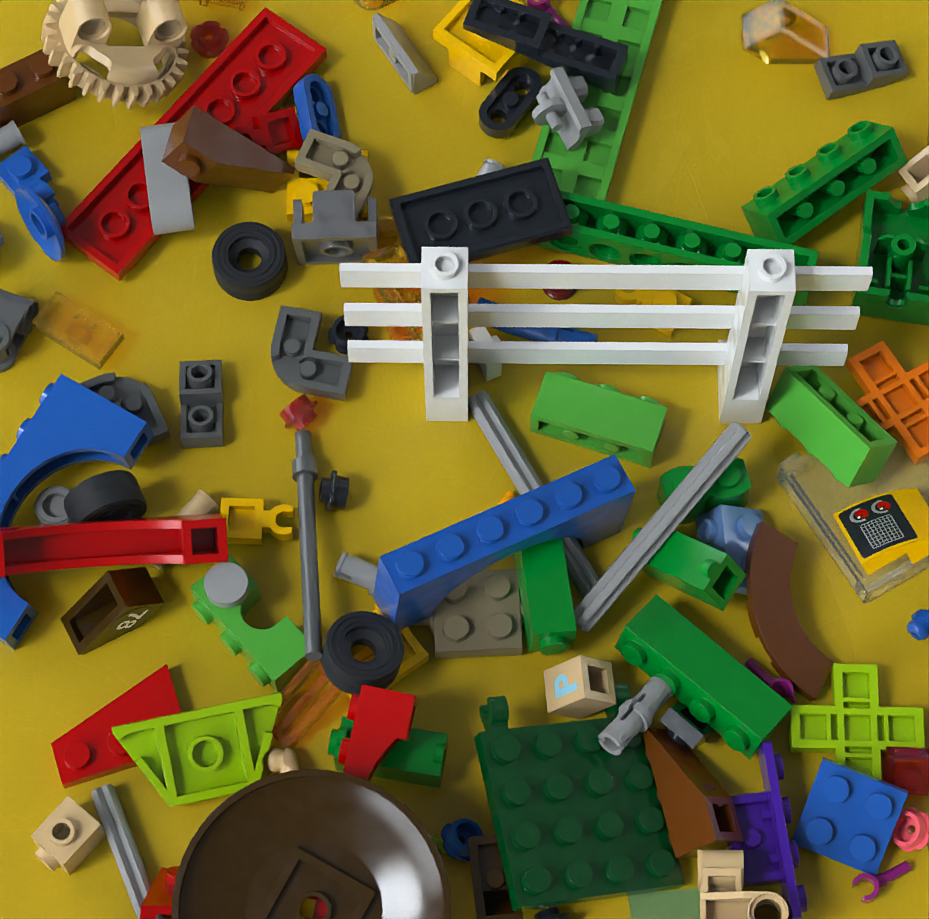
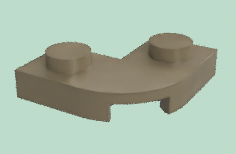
M310 129L295 160V170L329 181L325 191H354L355 220L360 221L368 204V198L371 197L374 188V175L370 163L362 155L361 148L357 145Z

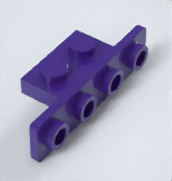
M771 741L762 742L758 758L764 792L731 796L744 841L729 847V850H743L744 888L780 883L782 897L788 905V919H801L802 912H807V897L804 886L796 885L794 868H798L800 864L799 852L796 841H789L786 824H791L792 822L791 806L788 797H781L778 782L784 780L783 761L780 753H773Z

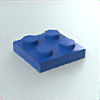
M823 757L791 841L795 840L798 846L876 876L907 798L908 790Z

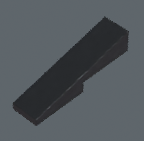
M473 0L463 22V29L551 68L563 67L567 75L583 76L586 83L615 95L628 62L629 46L553 22V14L510 0Z

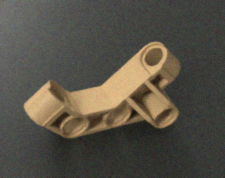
M697 850L700 919H755V912L765 907L776 911L779 919H788V905L783 897L777 893L769 891H744L743 850Z

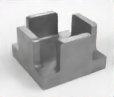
M352 190L314 191L312 195L313 220L310 223H305L302 199L293 200L292 242L298 265L380 263L378 205L376 197L368 198V221L355 220V194Z

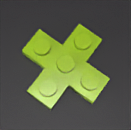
M833 663L831 668L832 706L792 705L793 707L789 712L790 752L834 753L835 762L882 780L881 754L923 755L925 751L923 708L879 707L877 664Z

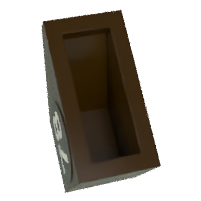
M146 567L109 570L60 619L78 655H82L140 627L164 604V601Z

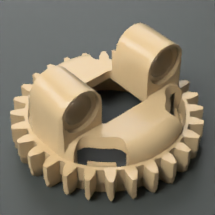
M57 0L56 2H51L43 21L41 40L44 43L43 53L50 55L48 65L59 67L57 77H68L70 79L68 83L69 88L78 85L83 89V97L87 93H91L97 96L98 103L104 98L111 100L112 106L116 107L120 101L124 102L128 109L133 107L135 101L143 108L150 101L158 104L162 97H168L173 89L177 87L188 65V62L185 60L189 51L183 48L186 43L184 35L188 26L179 0ZM109 17L122 19L137 27L144 46L106 45L112 30ZM79 52L90 55L93 59L107 67L109 73L106 80L99 77L100 73L94 71L85 63L80 65L76 61ZM162 60V67L157 71L155 65Z

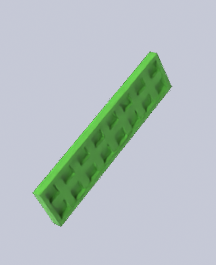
M580 0L572 28L629 46L628 62L615 95L586 83L588 95L581 104L584 109L599 108L604 118V124L598 134L585 137L577 150L567 151L558 131L553 132L549 124L542 125L532 161L549 158L559 190L606 201L663 0Z

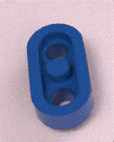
M308 74L298 81L293 88L302 139L305 141L310 129L340 138L341 133L332 90L320 76Z

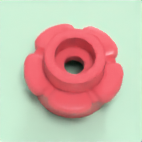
M914 807L903 809L892 833V841L903 851L912 852L915 848L918 850L923 849L929 843V816L925 812H918V809ZM912 826L915 827V832L913 834H911Z

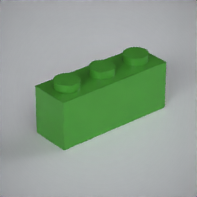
M792 366L785 368L765 406L777 419L778 424L782 428L792 433L804 445L805 450L810 455L820 460L832 472L833 477L848 488L876 481L897 444V441L817 366Z
M546 370L531 412L530 431L609 456L615 454L619 459L650 468L665 425L668 407L661 406L658 401L650 397L639 396L635 398L622 394L611 385L598 384L596 386L580 381L577 376L568 372L553 373Z

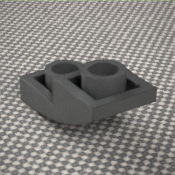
M895 40L860 44L853 54L819 58L814 66L827 100L870 91L905 78L909 73Z
M180 361L181 447L224 446L222 361Z

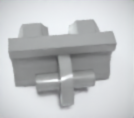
M563 67L552 68L549 82L540 89L539 94L536 96L539 105L533 110L532 117L537 125L549 124L553 132L558 131L567 151L577 150L585 137L598 134L604 124V118L599 108H583L581 103L584 102L588 95V86L583 76L568 77Z

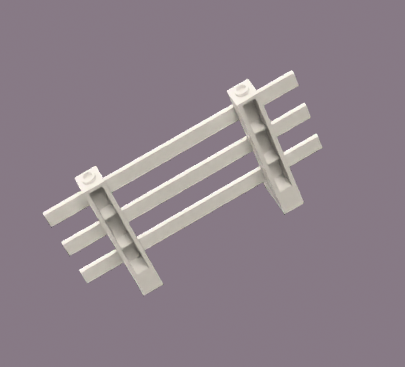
M422 247L421 263H340L339 273L341 287L421 288V303H344L343 311L345 326H422L423 341L348 340L347 349L349 362L424 363L426 421H468V363L717 365L719 423H761L776 365L844 366L848 354V344L782 343L785 330H855L860 317V306H792L796 291H868L873 276V267L795 266L794 249H747L744 266L468 264V247ZM468 288L738 290L735 306L468 304ZM468 327L730 329L728 340H718V343L469 341Z

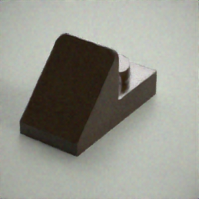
M496 834L467 837L476 918L523 919V911L513 912Z

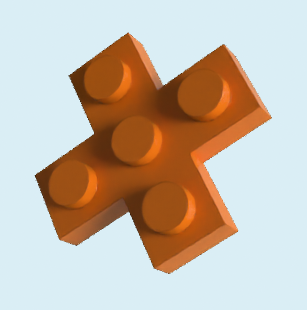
M883 340L849 358L846 368L866 394L854 402L888 434L891 432L894 434L915 465L929 458V361L906 373Z

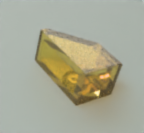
M772 0L742 15L741 39L743 50L767 64H816L819 58L830 57L829 27L785 0Z

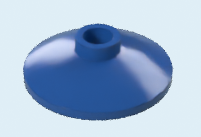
M25 186L19 187L15 191V199L27 229L47 256L54 261L62 260L65 257V242L61 226L66 224V220L61 209L54 202L47 205L31 189Z

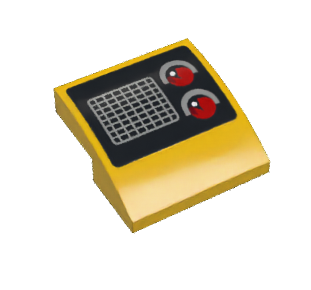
M917 488L901 489L875 495L833 514L834 519L868 575L904 554L908 555L912 564L929 556V506Z

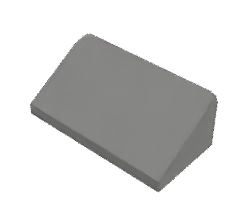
M379 13L374 14L372 19L373 38L410 92L415 95L438 82L437 77L402 27L397 22Z

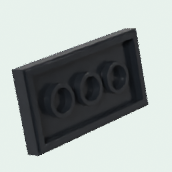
M548 157L389 199L391 213L408 263H421L422 247H468V262L566 237L573 233V227Z

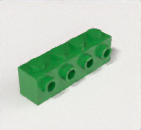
M867 120L857 122L849 127L846 135L835 142L820 147L816 152L817 155L810 160L787 170L785 177L777 183L758 190L753 195V199L741 207L754 236L792 244L908 161L894 128Z
M657 594L625 625L615 645V648L621 652L628 663L638 666L648 676L659 677L668 683L672 689L671 694L689 709L694 718L709 725L723 737L730 748L741 752L749 760L760 749L762 742H766L781 726L793 707Z

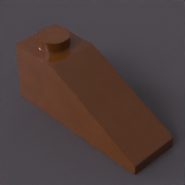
M193 106L172 126L161 161L197 183L273 193L293 176L295 172L293 166L196 106Z

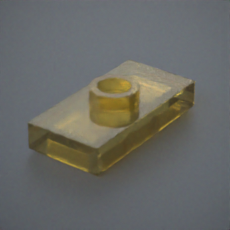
M58 291L54 293L32 320L34 329L99 370L125 339L123 332Z

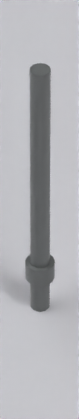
M299 430L295 433L296 458L292 461V478L297 482L304 645L305 658L310 661H316L322 658L314 481L318 478L317 460L313 457L312 434L309 430Z

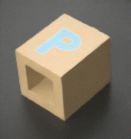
M579 655L543 671L548 713L581 719L616 704L612 663L609 661Z

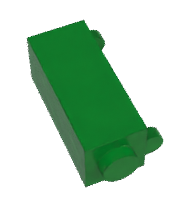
M641 527L634 531L632 540L642 529ZM675 530L642 569L648 576L722 611L746 577L744 571L728 554Z
M558 538L533 545L515 553L528 651H541V654L545 656L559 654L566 649H571L577 632L563 540Z
M342 716L339 729H332L329 739L328 755L334 756L337 771L344 770V765L338 764L339 750L343 737L350 739L354 723L352 720H347V716ZM412 728L409 742L399 741L380 763L373 777L440 788L448 749V734Z

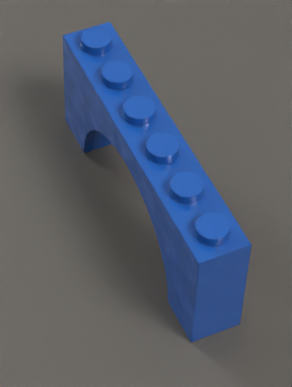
M61 374L55 384L50 383L40 397V406L33 417L27 418L19 427L16 435L17 441L10 452L0 457V527H11L17 511L27 496L46 478L66 467L84 462L100 461L115 463L132 470L154 436L148 423ZM6 576L0 577V642L15 650L38 613L28 602L19 597L10 577Z
M616 455L609 456L380 556L373 598L383 617L391 621L400 631L431 617L437 605L456 587L476 573L509 555L545 541L565 537L577 538L584 549L620 533L636 490Z

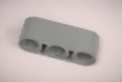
M176 122L140 127L154 235L195 230L189 178L161 162L172 126Z

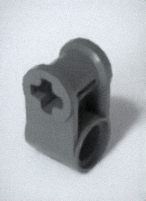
M0 289V372L8 370L15 363L27 336L32 332L39 314V303L36 300Z

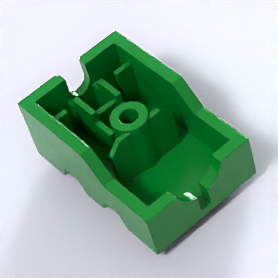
M867 190L862 205L855 267H873V276L868 291H852L850 306H860L861 316L929 326V199L910 203L908 209L901 208L902 202L894 199L890 193Z

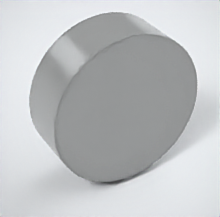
M52 486L44 489L38 495L34 509L41 525L70 523V519L64 509V499L70 492L69 489L62 486Z
M218 563L209 569L204 578L206 595L209 601L217 607H236L248 595L249 583L247 575L235 563Z

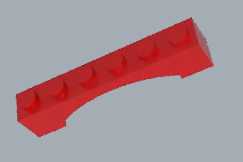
M222 513L0 527V577L97 566L134 564L185 565L228 562L226 518Z
M363 684L360 694H352L347 714V720L354 721L350 739L343 737L338 755V764L344 765L343 773L370 782L380 763L399 741L409 742L418 701L415 695ZM317 896L309 897V899L316 900L312 918L305 917L304 919H324L327 913L325 902Z

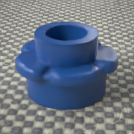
M467 818L455 820L453 824L447 823L441 831V838L444 840L443 848L446 853L453 859L460 858L463 862L470 861L467 837L483 835L479 825Z

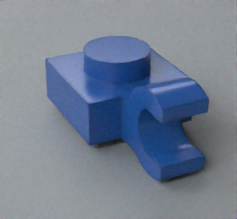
M26 145L0 163V181L14 197L16 189L25 186L38 194L47 205L54 202L59 206V203L53 197L55 192L47 184L52 180L49 170Z

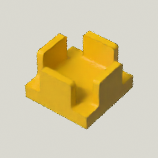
M460 0L433 30V39L449 51V66L480 86L485 80V74L497 81L501 75L503 78L508 71L516 67H523L530 60L529 57L463 29V22L473 0ZM510 0V1H513V2H516V3L525 5V4H523L522 2H520V1H518V0Z

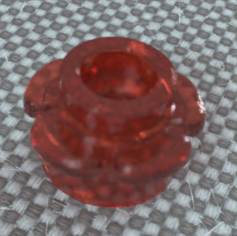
M205 21L201 25H196L191 30V46L201 57L208 59L216 58L226 48V44L229 41L228 31L225 28H221L220 23L216 21ZM208 35H211L213 37L211 39H205Z
M306 394L299 396L279 414L286 423L284 427L290 429L294 426L297 431L304 429L318 416L313 411L318 402H311Z

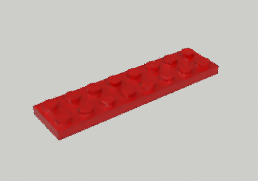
M264 7L154 125L177 122L193 106H196L231 129L239 126H248L255 129L252 117L279 110L293 95L294 85L308 74H312L327 58L326 48ZM141 139L65 219L66 224L61 226L66 243L118 281H121L163 235H154ZM189 178L192 203L210 184L197 183Z

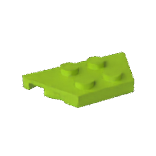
M281 692L112 726V734L169 807L234 794L261 779L264 769L263 763L266 752H268L278 708L281 707L282 703Z

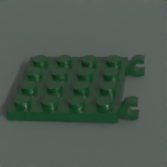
M627 683L614 684L616 704L604 709L607 718L508 728L509 706L505 696L488 697V705H481L479 707L485 731L479 732L474 737L513 912L679 889L685 884L679 858L675 857L673 847L669 842V831L662 805L657 797V786L650 761L646 756V745L642 732L634 736L620 755H613L607 752L599 743L600 738H598V735L617 717L619 707L625 700L631 699Z

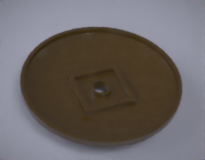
M305 769L274 774L255 781L227 798L207 817L191 839L182 857L173 890L171 914L172 919H304L301 911L302 905L311 896H317L325 902L327 913L324 919H451L452 906L449 881L440 852L422 822L406 805L383 788L365 779L331 770Z

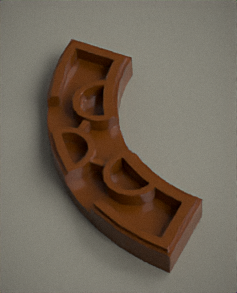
M762 521L756 525L752 534L745 561L744 573L747 576L748 594L746 607L755 637H759L766 653L772 660L770 664L781 678L789 679L793 689L808 701H813L817 699L834 662L819 651L810 641L794 610L791 597L790 574L798 543Z

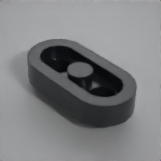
M528 67L511 69L486 97L479 108V125L485 134L494 138L507 137L518 128L538 103L536 96L542 88L541 77L536 71ZM523 89L528 93L526 95H519L516 91ZM503 118L505 121L503 123H495L492 120Z

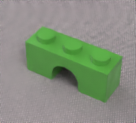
M231 555L228 556V562L239 565ZM246 571L249 583L248 595L241 604L233 608H220L209 601L204 588V578L206 576L204 575L190 587L194 603L191 605L193 611L203 623L209 625L213 622L222 632L219 635L221 642L234 656L241 653L250 662L247 669L262 687L269 683L276 692H280L316 662L305 658L304 634L287 616L268 629H256L244 621L249 609L261 600L258 584Z

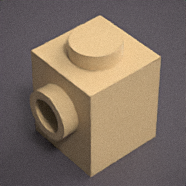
M69 796L31 835V838L39 848L34 853L35 856L53 872L60 866L69 875L106 837L102 825Z

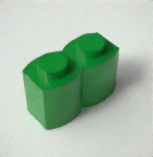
M735 458L680 525L696 521L698 517L720 504L742 508L747 506L752 486L744 459ZM694 466L677 467L665 472L660 477L657 493L660 506Z

